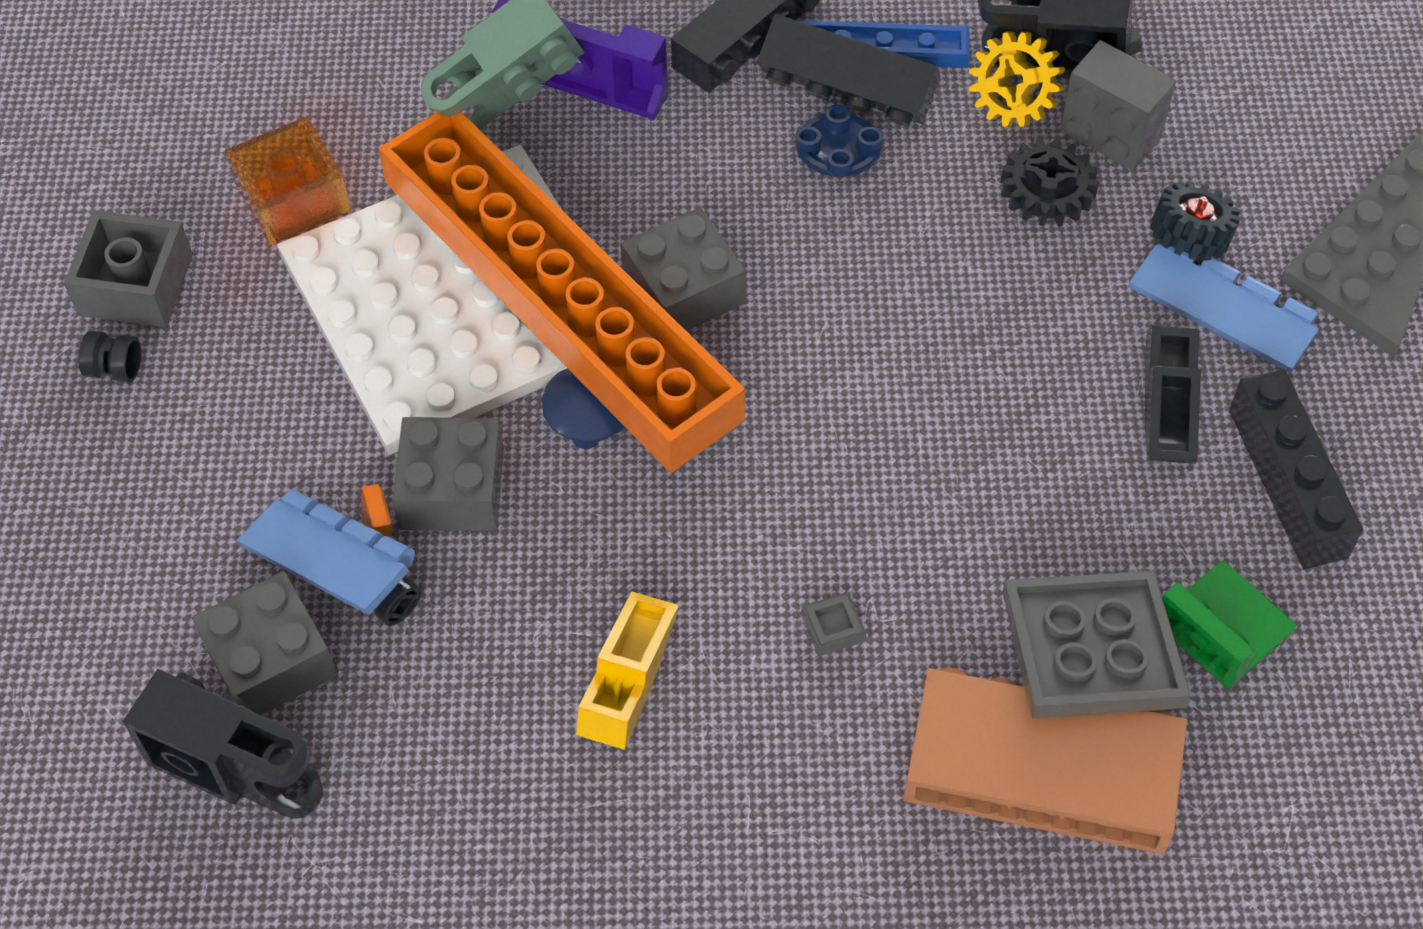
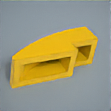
M631 591L597 658L596 673L578 707L576 735L625 750L659 669L679 605Z

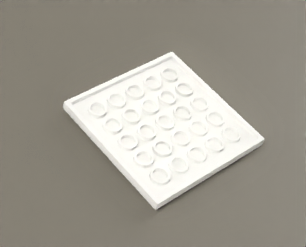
M521 144L503 151L561 209ZM398 195L277 244L279 254L388 456L398 452L402 417L475 418L545 387L558 372L567 369Z

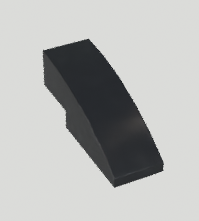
M1152 325L1146 335L1145 432L1147 460L1197 463L1201 369H1198L1199 329Z

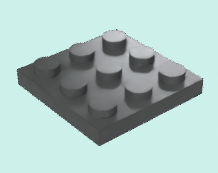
M1154 571L1005 580L1002 593L1032 718L1187 708L1191 694Z

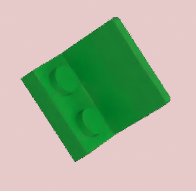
M1220 561L1188 590L1177 582L1162 597L1175 642L1228 690L1293 634L1296 628V623L1224 561Z

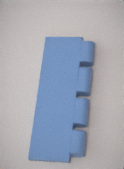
M1158 244L1155 245L1130 280L1129 288L1272 364L1285 369L1287 372L1291 373L1318 333L1319 328L1313 326L1319 314L1318 311L1291 297L1287 299L1281 309L1275 305L1279 301L1282 292L1251 276L1246 278L1240 288L1235 283L1241 271L1212 257L1211 260L1203 261L1201 266L1195 264L1197 260L1189 259V253L1182 252L1181 256L1173 253L1175 250L1173 246L1166 249Z
M294 489L289 490L280 499L281 501L276 499L236 540L246 550L367 615H370L409 572L408 566L415 557V552L412 548L388 536H384L382 533L356 520H351L350 517Z

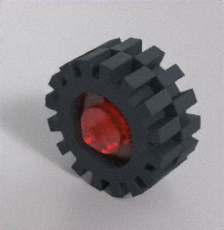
M1178 182L1174 183L1172 187L1167 186L1164 192H1162L1151 220L1150 229L1154 230L1153 236L1156 240L1163 239L1161 242L1163 247L1166 249L1171 246L1175 247L1173 253L1181 256L1182 252L1189 253V259L1197 260L1198 255H1201L1204 261L1211 260L1212 256L1218 259L1222 257L1223 253L1227 252L1240 222V211L1238 207H1232L1234 202L1230 198L1223 200V193L1218 190L1211 193L1208 191L1209 186L1201 184L1199 189L1195 188L1194 182H1186L1185 187Z

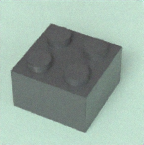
M1100 40L1071 73L1060 131L1069 135L1073 140L1082 142L1107 156L1110 160L1134 171L1162 137L1177 80Z
M701 207L620 243L622 269L686 331L746 303V270Z
M93 210L64 281L78 316L166 328L193 257L182 222Z
M402 417L393 493V504L400 530L497 531L504 454L499 418Z
M285 571L191 617L228 692L245 701L249 705L250 711L262 715L337 676L329 650Z

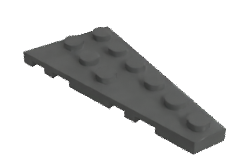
M1423 131L1284 270L1280 280L1393 357H1395L1400 347L1423 282Z

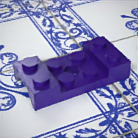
M498 0L497 4L492 10V13L499 9L501 6H503L505 3H507L509 0ZM559 17L585 53L578 57L580 62L577 61L576 65L568 72L561 75L555 74L542 85L655 120L668 97L666 37L629 25L624 26L618 37L603 30L589 28Z

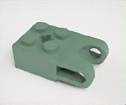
M509 0L460 38L465 45L432 69L423 78L421 83L422 97L433 111L442 116H454L468 107L474 106L473 114L469 120L481 130L519 101H527L537 95L542 89V84L555 74L561 75L568 72L576 65L578 57L585 52L547 0ZM453 82L456 86L446 94L443 100H438L436 92L440 84Z

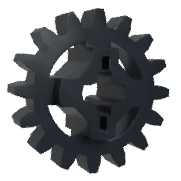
M1039 138L1036 139L1035 148L1031 149L1022 143L1019 146L1018 155L1014 153L1008 155L1007 164L1002 169L1000 183L1003 185L1001 195L1004 198H1010L1008 208L1011 211L1019 208L1023 209V220L1026 221L1034 215L1039 217L1038 222L1040 226L1046 224L1047 218H1054L1058 226H1063L1065 216L1068 215L1072 220L1077 221L1080 219L1081 210L1090 211L1099 185V181L1096 180L1098 169L1095 166H1088L1090 160L1088 153L1080 156L1075 155L1077 145L1071 144L1066 149L1060 148L1059 139H1054L1051 146H1045L1044 142Z

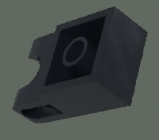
M978 0L980 16L988 24L981 38L982 51L990 52L987 41L994 38L999 40L1003 38V33L1013 32L1016 40H1018L1021 32H1031L1032 44L1037 39L1044 38L1047 40L1043 51L1045 53L1051 51L1059 53L1057 58L1052 61L1054 67H1064L1065 72L1058 76L1070 77L1072 71L1100 40L1128 55L1130 54L1132 0H1009L1011 5H993L991 0ZM1026 53L1027 61L1036 67H1040L1038 62L1030 54Z
M157 669L122 721L148 766L233 805H236L242 796L283 816L298 819L310 814L318 806L323 796L322 782L316 769L308 764L310 753L304 738L295 730L250 711L249 705L233 694L224 692L220 697L205 690L204 685L200 681L186 673L179 672L176 676ZM286 748L293 749V754L289 752ZM296 780L308 784L306 793L295 799L285 798L280 788L294 784Z

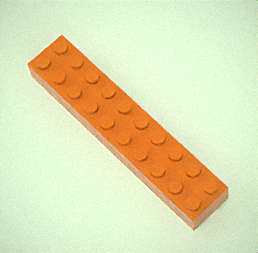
M462 112L450 117L434 113L378 148L385 183L670 473H673L745 421V388Z

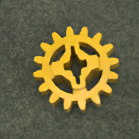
M1013 32L1003 33V44L997 38L988 40L987 44L990 52L978 51L975 54L976 58L982 63L981 66L969 69L971 75L978 77V83L971 85L969 91L980 92L981 98L974 105L976 108L984 106L990 108L986 117L989 121L995 120L1001 115L1003 127L1012 126L1015 118L1019 127L1030 125V115L1036 121L1043 120L1046 116L1042 107L1051 109L1056 108L1058 105L1057 101L1052 97V93L1064 91L1065 86L1055 82V76L1064 73L1065 69L1064 67H1054L1052 61L1057 58L1059 53L1057 51L1045 53L1043 50L1047 40L1044 38H1039L1032 44L1031 32H1021L1018 40H1016ZM1026 53L1030 54L1040 67H1036L1027 61ZM999 59L1000 66L991 77L992 69ZM1022 74L1023 83L1011 85L1010 77ZM1043 82L1040 94L1034 101L1033 93L1039 83ZM994 92H997L1006 99L1007 106L997 99Z

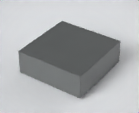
M849 592L802 606L801 615L818 657L866 641V632Z

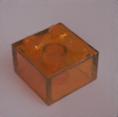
M307 116L225 150L234 183L269 245L351 211L344 176Z

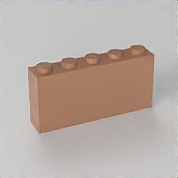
M928 668L903 801L1164 855L1174 835L1187 719L1175 717L1166 710L1032 718L1025 687L1019 686L1010 679L993 678L988 680L968 676L965 672L956 668H942L940 670Z

